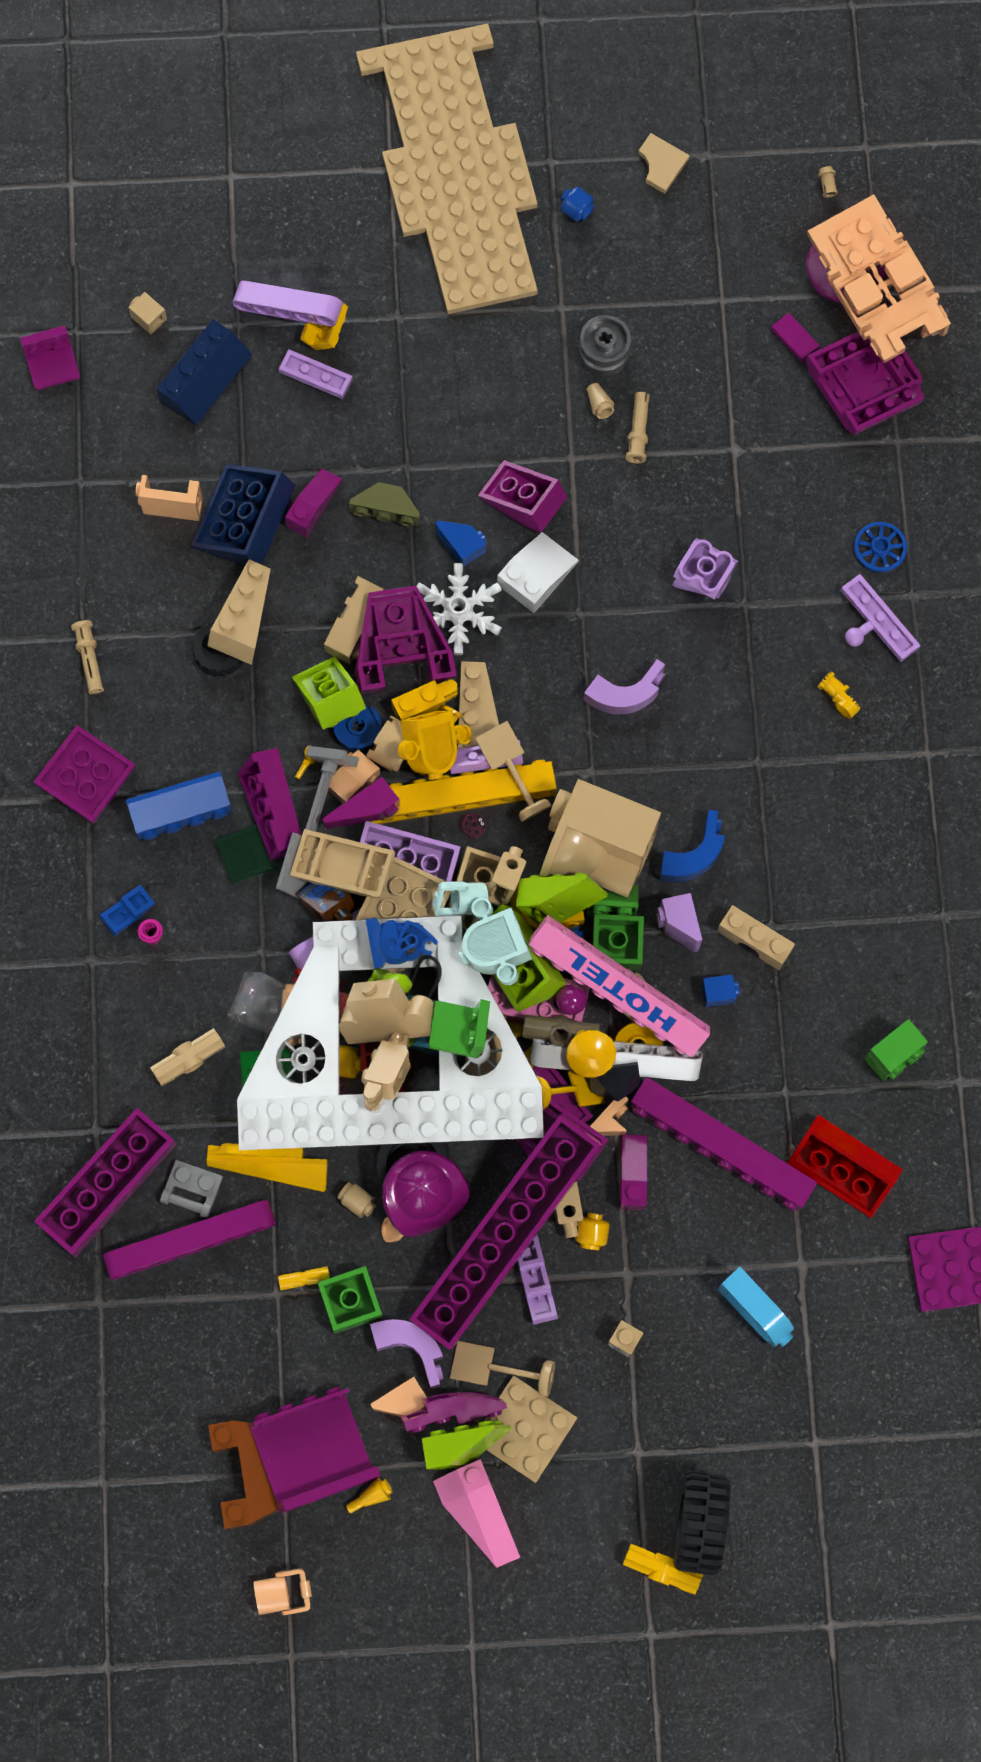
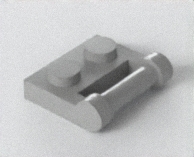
M175 1160L160 1203L166 1205L171 1203L200 1213L201 1217L208 1219L223 1176ZM176 1187L205 1197L206 1201L202 1204L173 1194L174 1188Z

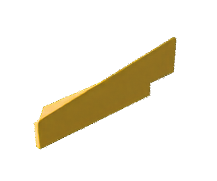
M239 1144L208 1145L207 1166L321 1192L326 1191L327 1159H304L303 1148L239 1150Z

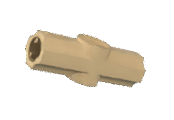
M213 1028L194 1041H187L172 1051L170 1056L153 1065L150 1069L160 1085L164 1086L183 1073L188 1074L199 1068L204 1063V1060L225 1048V1045Z

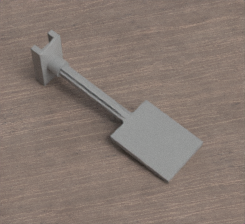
M308 746L306 755L323 763L321 768V779L306 826L307 830L316 832L332 775H335L337 766L357 767L359 758L347 756V751ZM292 833L276 889L299 899L296 893L311 883L290 876L302 837L297 833Z

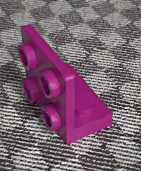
M65 325L20 338L35 390L80 379Z

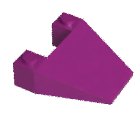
M417 586L369 592L355 668L356 682L360 694L366 695L383 692L386 685L382 668L425 662L429 682L435 680L436 683H442L455 679L457 675L453 653Z

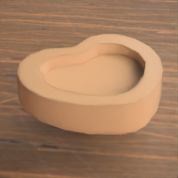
M388 1217L384 1219L381 1231L385 1242L399 1241L404 1235L391 1224Z

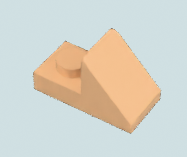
M625 1096L620 1101L614 1100L590 1127L603 1136L625 1135L626 1129L613 1118L619 1119L627 1111L628 1107L625 1105L628 1102V1098Z

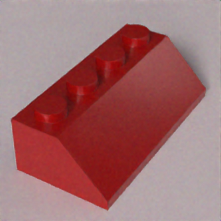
M819 1114L787 1162V1164L818 1182L819 1185L870 1218L873 1217L903 1170Z

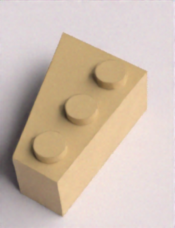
M359 576L355 581L357 589L351 598L347 597L345 601L347 606L340 618L337 617L324 643L326 653L335 656L349 665L353 659L357 660L368 593L383 591V588Z

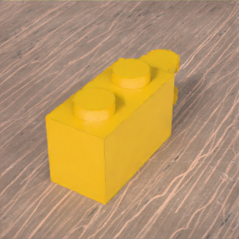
M454 679L439 684L435 680L392 699V710L400 721L434 711H443L442 706L445 705V702L452 700V698L458 695V683Z

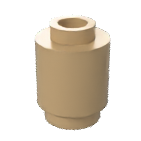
M348 1182L338 1195L341 1204L359 1218H362L364 1215L368 1217L376 1207V1204H374L375 1197L357 1184L353 1185Z

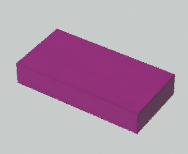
M790 313L786 314L771 327L772 332L801 362L809 354L819 349L820 345Z

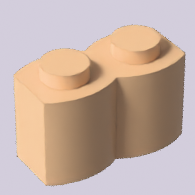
M359 750L354 754L350 752L347 755L359 758L357 767L342 766L336 770L335 775H332L328 791L343 804L371 785L380 775V768Z

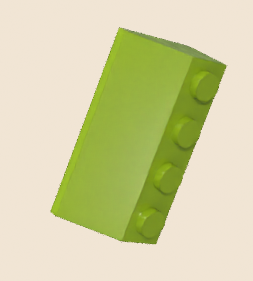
M501 904L492 915L512 908L532 956V960L515 966L518 971V979L512 985L502 984L497 974H493L514 1009L520 1012L550 999L566 984V981L559 970L552 965L550 959L545 956L540 957L531 950L529 941L534 931L521 911L516 907Z

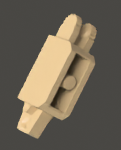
M394 1032L388 1042L382 1040L378 1049L373 1051L369 1068H365L362 1074V1083L365 1086L363 1097L367 1110L376 1111L380 1108L384 1099L391 1100L396 1098L411 1067L409 1051L407 1049L409 1044L408 1035Z

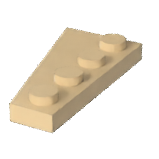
M461 661L459 713L462 716L459 719V725H467L471 729L472 737L468 744H458V749L479 746L475 738L499 725L485 662Z

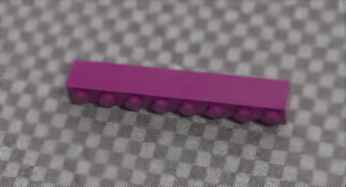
M648 1077L645 1078L630 1103L634 1114L643 1119L645 1117L650 1118L654 1121L653 1125L664 1132L666 1130L671 1131L675 1134L674 1138L685 1145L688 1143L692 1144L697 1148V1153L705 1158L711 1156L716 1159L718 1166L726 1171L732 1169L740 1174L738 1177L749 1185L752 1182L761 1187L760 1191L770 1198L777 1197L782 1200L781 1204L791 1211L796 1209L800 1212L818 1183Z

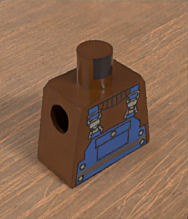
M311 883L296 893L304 909L321 922L353 920L350 912L356 906L347 891Z

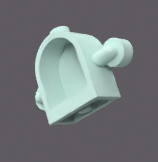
M485 898L476 899L472 904V912L480 921L472 924L464 934L463 950L459 951L460 957L464 965L470 963L474 969L483 974H497L502 984L512 985L518 979V971L515 966L532 960L517 918L512 908L492 915L493 907L489 900Z

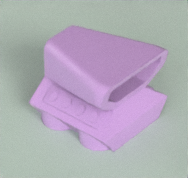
M696 538L677 567L673 576L676 579L672 586L707 595L715 600L721 596L729 583L731 574L738 561L729 552L719 551L712 547L709 541Z

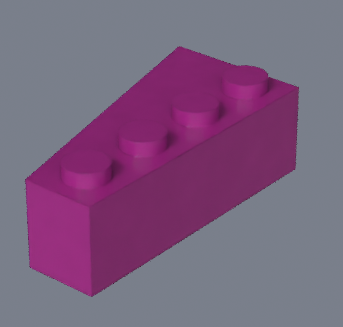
M277 747L252 753L237 772L270 860L286 856L292 833L302 836Z

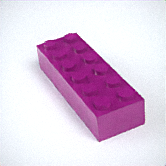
M136 1108L34 1222L76 1258L177 1144L174 1139Z

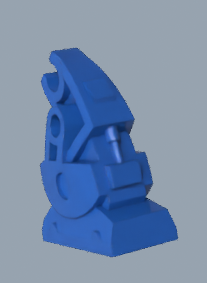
M377 918L365 919L375 969L383 968L386 963L400 965L407 961H413L422 953L432 955V951L425 949V944L429 941L433 942L434 945L438 943L436 938L423 925L417 922L414 923L406 920V922H395L390 920L380 925ZM412 949H416L414 953L409 955L406 954V952Z

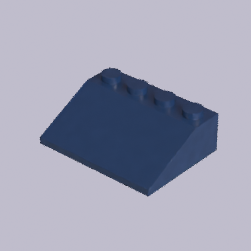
M226 464L191 543V547L245 566L248 560L262 565L296 485L282 471Z

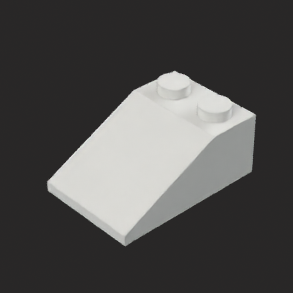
M542 532L509 561L498 574L497 583L505 592L535 613L579 560Z

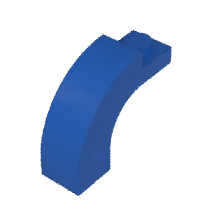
M708 810L704 840L698 848L688 853L664 851L659 881H689L701 876L713 866L721 852L725 835L715 834H720L722 819H717L718 811Z

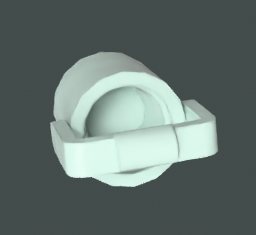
M441 882L438 885L432 902L435 916L474 915L472 912L473 902L479 898L488 900L487 886L483 882ZM444 891H451V908H441Z

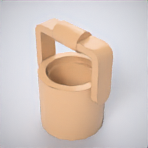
M298 1568L275 1573V1578L254 1581L259 1615L282 1611V1615H289L310 1609L309 1597L312 1596L310 1581L306 1580L303 1569ZM300 1574L301 1581L299 1584L305 1606L290 1608L285 1576Z

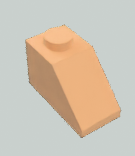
M412 1377L370 1405L374 1411L402 1417L425 1409L422 1399L427 1397L415 1377Z

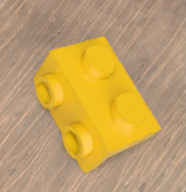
M343 303L335 326L306 322L301 340L316 351L335 348L342 324L346 319L345 315L348 306Z

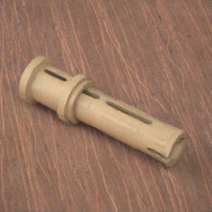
M646 392L635 393L632 430L627 437L629 450L625 456V459L631 463L638 464L646 461L644 453L645 444L648 443L646 424L650 397Z
M90 620L78 621L71 625L77 640L75 647L81 653L88 693L98 694L103 692L104 688L102 687L94 650L97 642L93 639L91 628L93 624Z

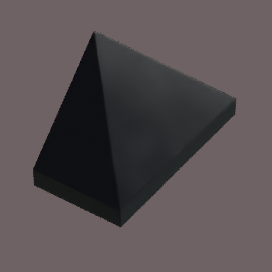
M638 1062L613 1065L604 1075L595 1078L589 1077L592 1093L615 1101H620L641 1086Z

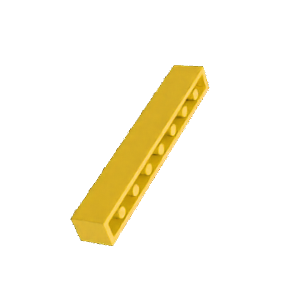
M536 760L531 765H514L532 799L556 796L557 788L552 761ZM498 768L494 770L485 769L484 772L476 774L473 771L464 772L460 776L451 778L449 775H443L442 778L433 781L419 779L408 785H403L402 783L389 785L400 800L399 810L389 818L385 816L381 820L371 822L385 824L525 801L526 799L509 768L500 770Z

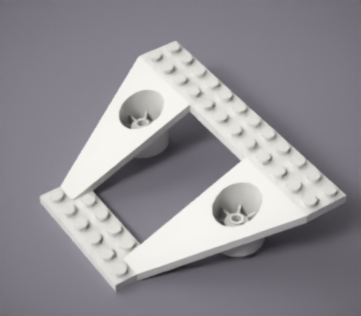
M462 916L377 920L380 925L390 920L395 922H406V920L414 923L417 922L423 925L438 941L437 945L429 941L425 944V949L433 952L431 956L439 961L442 968V976L438 983V1001L471 1008L476 1007L480 999L490 1001L487 1028L494 1033L485 1041L483 1054L478 1058L467 1056L469 1060L461 1068L456 1061L455 1054L439 1051L440 1091L398 1092L396 1098L391 1100L384 1099L380 1108L373 1112L365 1108L363 1094L339 1095V971L376 969L374 968L366 920L313 922L314 947L237 1099L239 1150L544 1137L542 1086L481 973L474 969L470 963L464 965L460 957L459 951L463 950ZM412 949L406 952V954H412L416 949ZM422 953L417 959L400 965L386 963L380 969L415 968L419 959L425 956V954ZM425 959L419 968L437 967L433 960ZM301 1035L302 1047L295 1049L289 1041ZM305 1035H311L319 1040L311 1049L305 1047ZM497 1035L502 1049L491 1050L488 1043ZM321 1044L326 1057H316L313 1051ZM286 1045L294 1051L291 1058L281 1059L282 1050ZM491 1052H502L501 1060L497 1066L489 1060ZM303 1054L308 1057V1061L305 1064L299 1061ZM316 1060H325L324 1068L321 1072L314 1067ZM281 1061L292 1062L294 1068L288 1075L284 1072ZM487 1061L495 1068L488 1074L481 1075L482 1063ZM471 1062L478 1064V1076H472L463 1070ZM313 1069L319 1076L307 1082L306 1071ZM296 1070L303 1071V1083L290 1079V1076Z

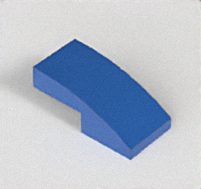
M139 885L121 897L120 902L100 914V919L115 937L148 912L155 905V902L144 888Z

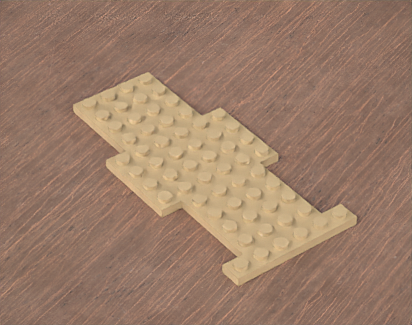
M488 24L356 52L361 76L384 71L403 147L383 151L382 157L403 237L426 232L447 314L534 296L538 292L516 213L537 208V200L516 123L493 128L473 52L493 48V39Z

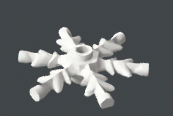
M454 563V576L448 575V579L453 585L448 587L454 592L450 598L445 597L444 590L439 593L434 584H431V589L420 582L417 585L420 594L426 596L423 598L425 602L435 601L433 606L441 604L444 607V611L441 614L433 612L435 615L433 618L438 627L441 625L443 628L446 620L453 622L454 626L448 631L453 632L448 639V643L454 642V655H463V642L469 643L467 636L464 634V632H468L463 626L466 620L472 621L473 628L478 625L482 634H485L487 629L493 634L498 635L502 629L499 625L491 622L494 620L493 616L481 617L484 612L475 614L473 611L475 604L484 606L481 601L493 602L494 599L491 596L502 591L500 585L495 583L486 589L485 584H482L478 593L473 590L472 597L466 598L463 595V591L468 586L463 585L467 582L469 575L463 576L462 563ZM460 608L462 611L458 612L455 609Z

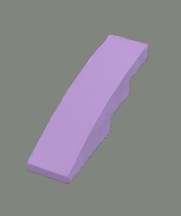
M536 1235L517 1261L533 1325L558 1319L542 1250Z

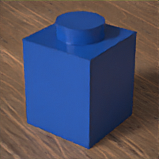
M733 974L703 978L702 990L705 1007L734 1004L737 999L736 996H740L738 981L734 982Z

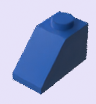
M445 521L435 523L436 534L456 560L463 564V567L486 552L487 540L480 530L476 531L473 526Z

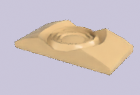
M304 829L290 876L320 886L333 887L356 895L381 899L396 852Z

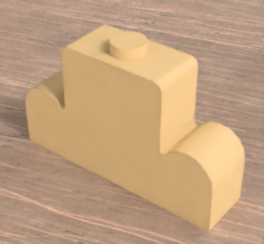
M395 979L354 983L339 1022V1030L348 1044L388 1041L394 1032L406 1034L409 1038L428 1037L431 1031L434 1002L422 995L414 996L411 1000H408Z

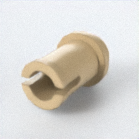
M831 166L819 169L818 178L821 179L824 198H831L838 194L834 178L836 171Z

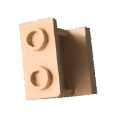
M142 475L141 482H137L136 496H138V505H141L143 514L199 521L203 502L199 481H189L188 493L151 489L147 475Z

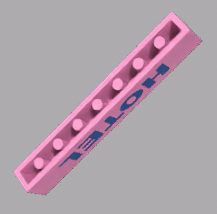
M548 914L530 937L529 946H531V950L535 954L550 959L552 965L558 970H566L572 974V978L581 985L586 984L591 987L596 996L601 999L607 998L613 1003L612 1005L621 1013L627 1012L633 1016V1020L642 1027L647 1026L652 1029L654 1035L660 1040L671 1042L674 1045L673 1047L682 1055L688 1054L693 1057L709 1037V1025Z

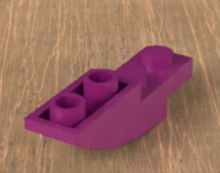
M471 1392L446 1393L422 1399L425 1409L402 1416L401 1420L406 1431L411 1430L412 1433L424 1430L427 1424L448 1422L451 1420V1416H454L458 1424L463 1423V1426L471 1425L478 1422L477 1418L486 1415L488 1418L502 1414V1410L506 1409L507 1405L503 1399L487 1394Z

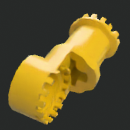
M831 671L825 676L826 680L823 679L820 682L818 688L825 690L833 698L837 710L847 719H851L860 710V706H858V703L855 704L856 701L853 702V698L846 694L850 687L848 685L844 686L834 677L835 674Z

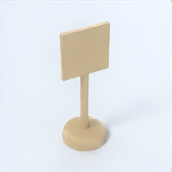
M508 721L475 738L492 770L506 763L529 805L519 813L521 822L534 817L552 806L547 799L534 803L511 761L524 754V751Z
M458 1341L450 1379L487 1386L490 1370L537 1379L539 1380V1394L549 1396L554 1379L555 1361H545L541 1373L492 1364L495 1348Z

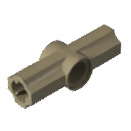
M525 1015L522 1037L548 1040L556 1046H565L571 1042L578 1031H599L600 1024L571 1021L570 1018L564 1015H558L554 1018ZM557 1029H564V1030H566V1032L560 1033V1032H557L556 1030H557Z

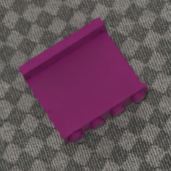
M340 1387L330 1389L325 1392L326 1396L317 1399L316 1395L302 1400L303 1404L293 1407V1404L285 1405L278 1409L279 1413L271 1416L269 1412L254 1417L255 1421L249 1425L280 1514L375 1480L381 1476L378 1467L371 1466L346 1398V1394L350 1392L349 1388L340 1390Z

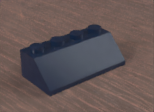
M212 319L157 388L159 401L197 426L249 361L252 353L232 331Z

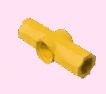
M630 1544L623 1562L624 1566L646 1574L648 1578L667 1586L670 1584L694 1595L703 1574L679 1571L674 1567L673 1558L660 1553L654 1554L633 1544Z

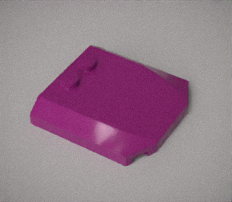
M859 332L813 352L806 358L809 374L845 429L854 435L922 403L924 399V394L921 391L922 376L907 352L905 351L883 364L880 357L872 349L869 338L863 340Z

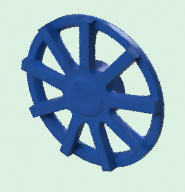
M873 522L864 526L858 532L854 541V551L856 559L864 567L868 568L869 571L887 573L902 564L907 553V542L903 533L896 526L887 522ZM879 526L878 537L872 534L869 530L870 527ZM884 526L894 530L887 538L883 536ZM866 532L872 542L860 540L861 535ZM899 534L902 543L891 544L890 541ZM859 545L870 547V550L860 554ZM903 548L901 557L892 553L890 549ZM870 554H874L871 564L863 559ZM886 555L890 556L897 562L889 566L886 559ZM878 557H881L884 567L874 566Z

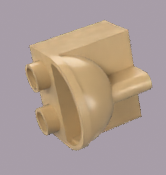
M578 779L572 793L560 789L549 815L552 818L548 830L555 832L539 876L552 877L553 874L574 876L575 873H585L595 883L599 884L600 887L628 898L654 842L661 812Z

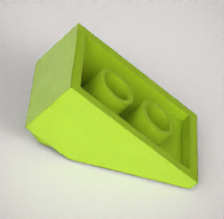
M335 656L292 677L322 729L334 727L338 722L348 717H354L360 711L366 709L356 683Z

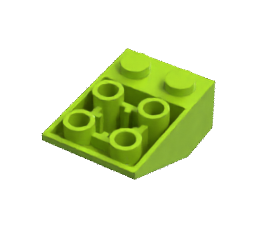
M575 873L574 876L553 874L552 877L531 875L529 878H520L516 907L536 924H541L547 914L561 923L605 899L608 893L585 873Z
M484 1421L478 1423V1426L464 1425L454 1427V1430L430 1432V1437L422 1438L426 1469L446 1470L472 1463L511 1430V1425H502V1421Z

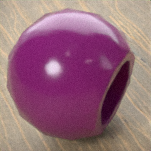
M565 985L558 991L556 1003L564 1014L577 1015L586 1007L587 996L585 991L572 985Z

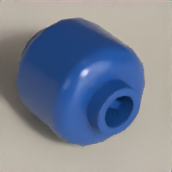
M575 187L572 191L568 188L560 198L563 201L561 204L562 212L576 222L581 219L585 221L595 208L593 197L580 187Z

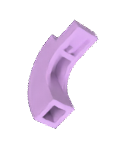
M657 659L641 681L628 687L616 686L600 675H597L584 692L583 701L597 710L610 714H629L639 711L658 696L659 688L657 686L665 677L663 673L665 664Z
M392 1319L370 1324L377 1351L396 1346L412 1349L420 1356L423 1362L430 1389L440 1386L439 1380L444 1378L440 1364L435 1365L434 1361L443 1359V1355L433 1337L416 1324L404 1320Z

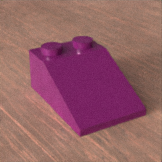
M504 460L481 490L478 497L519 524L542 533L566 500L567 495L558 479Z

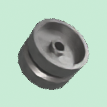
M602 315L594 317L584 325L579 341V357L583 366L591 373L601 376L613 375L623 369L627 364L631 346L630 330L623 321L617 317Z

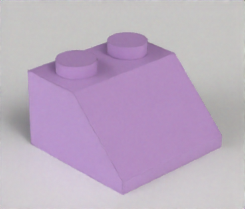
M691 893L662 899L656 914L658 927H663L664 934L692 952H698L702 943V936Z

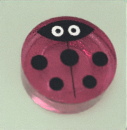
M478 813L468 814L462 822L464 834L473 839L481 837L486 831L485 818Z

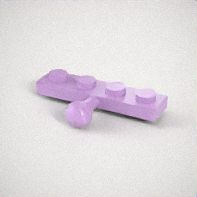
M861 574L841 588L840 591L866 620V623L861 627L850 628L846 632L845 640L847 644L853 647L862 644L864 636L871 630H874L900 662L920 648V644Z

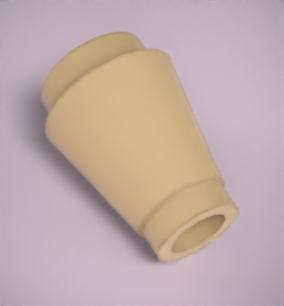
M599 383L589 385L587 392L593 414L599 419L612 415L614 412V402L600 387Z

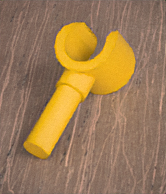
M308 746L304 751L303 764L294 776L299 780L310 764L317 762L306 755Z

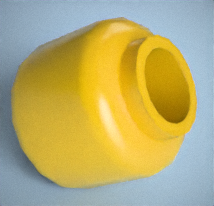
M339 1045V1077L355 1078L358 1072L362 1071L361 1052L357 1047Z
M588 1212L587 1217H583V1220L578 1221V1236L575 1237V1240L580 1243L581 1248L600 1250V1247L607 1244L610 1224L602 1220L603 1215Z

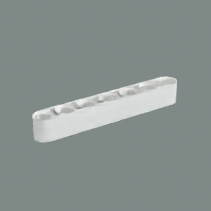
M533 1039L530 1056L531 1064L542 1068L573 1070L567 1060L568 1045L556 1046L548 1040ZM613 1041L616 1048V1060L613 1065L638 1062L640 1077L684 1081L699 1079L703 1057L700 1051H697L691 1057L688 1054L682 1055L674 1047Z

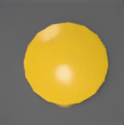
M598 1030L578 1031L567 1047L569 1066L575 1073L583 1077L595 1078L604 1075L612 1068L616 1060V1048L613 1039Z

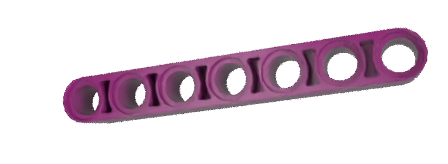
M264 1200L107 1252L103 1255V1259L110 1280H115L275 1226L276 1222L269 1200Z

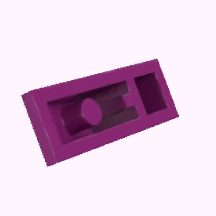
M322 468L291 506L285 516L286 527L307 538L341 484L342 479Z
M381 777L324 817L323 825L326 829L365 823L366 821H377L385 816L389 818L399 810L400 800L384 778Z
M622 1134L619 1209L644 1211L647 1201V1136Z

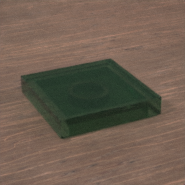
M257 824L215 839L232 885L278 869L276 860H270Z

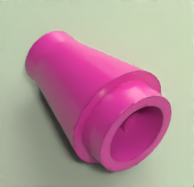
M154 919L144 920L138 928L140 939L151 945H155L160 941L163 932L161 924Z

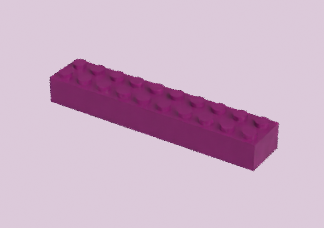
M564 1113L560 1114L409 1320L448 1350L454 1348L604 1143Z

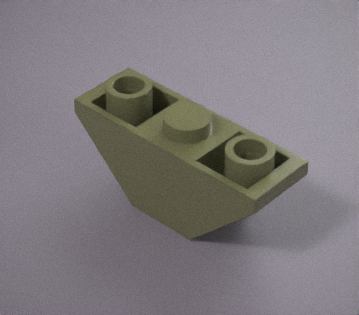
M378 482L350 499V512L355 516L362 518L371 516L382 522L395 521L406 527L419 526L420 524L419 511L400 486Z

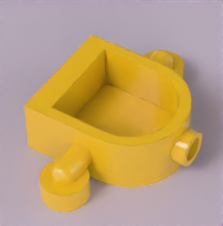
M434 711L400 721L403 741L398 746V754L401 759L407 760L409 766L417 773L428 774L429 780L439 779L443 777V773L450 770L454 765L457 757V744H468L471 740L472 732L467 725L454 726L452 711Z

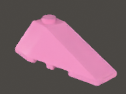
M481 1459L433 1481L443 1506L496 1568L520 1558Z

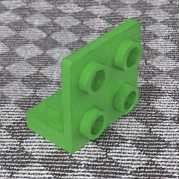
M480 999L477 1006L472 1008L436 1001L434 1003L428 1047L443 1052L478 1058L485 1047L490 1001Z

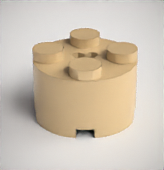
M390 716L389 721L387 720L373 742L375 746L372 750L369 749L366 756L390 772L395 771L396 773L404 762L398 754V746L403 741L400 720Z

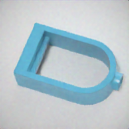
M741 1267L719 1286L717 1290L770 1345L776 1347L780 1344L784 1347L793 1338L791 1332L794 1330V1327L789 1319Z

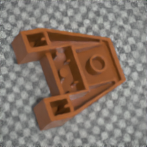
M234 1420L208 1425L212 1451L214 1453L233 1449L239 1450L246 1498L221 1502L224 1529L226 1530L254 1525L279 1511L249 1425L252 1423Z

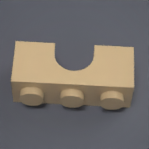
M733 905L717 930L719 934L737 945L739 943L748 945L759 954L761 960L779 971L795 946V943Z

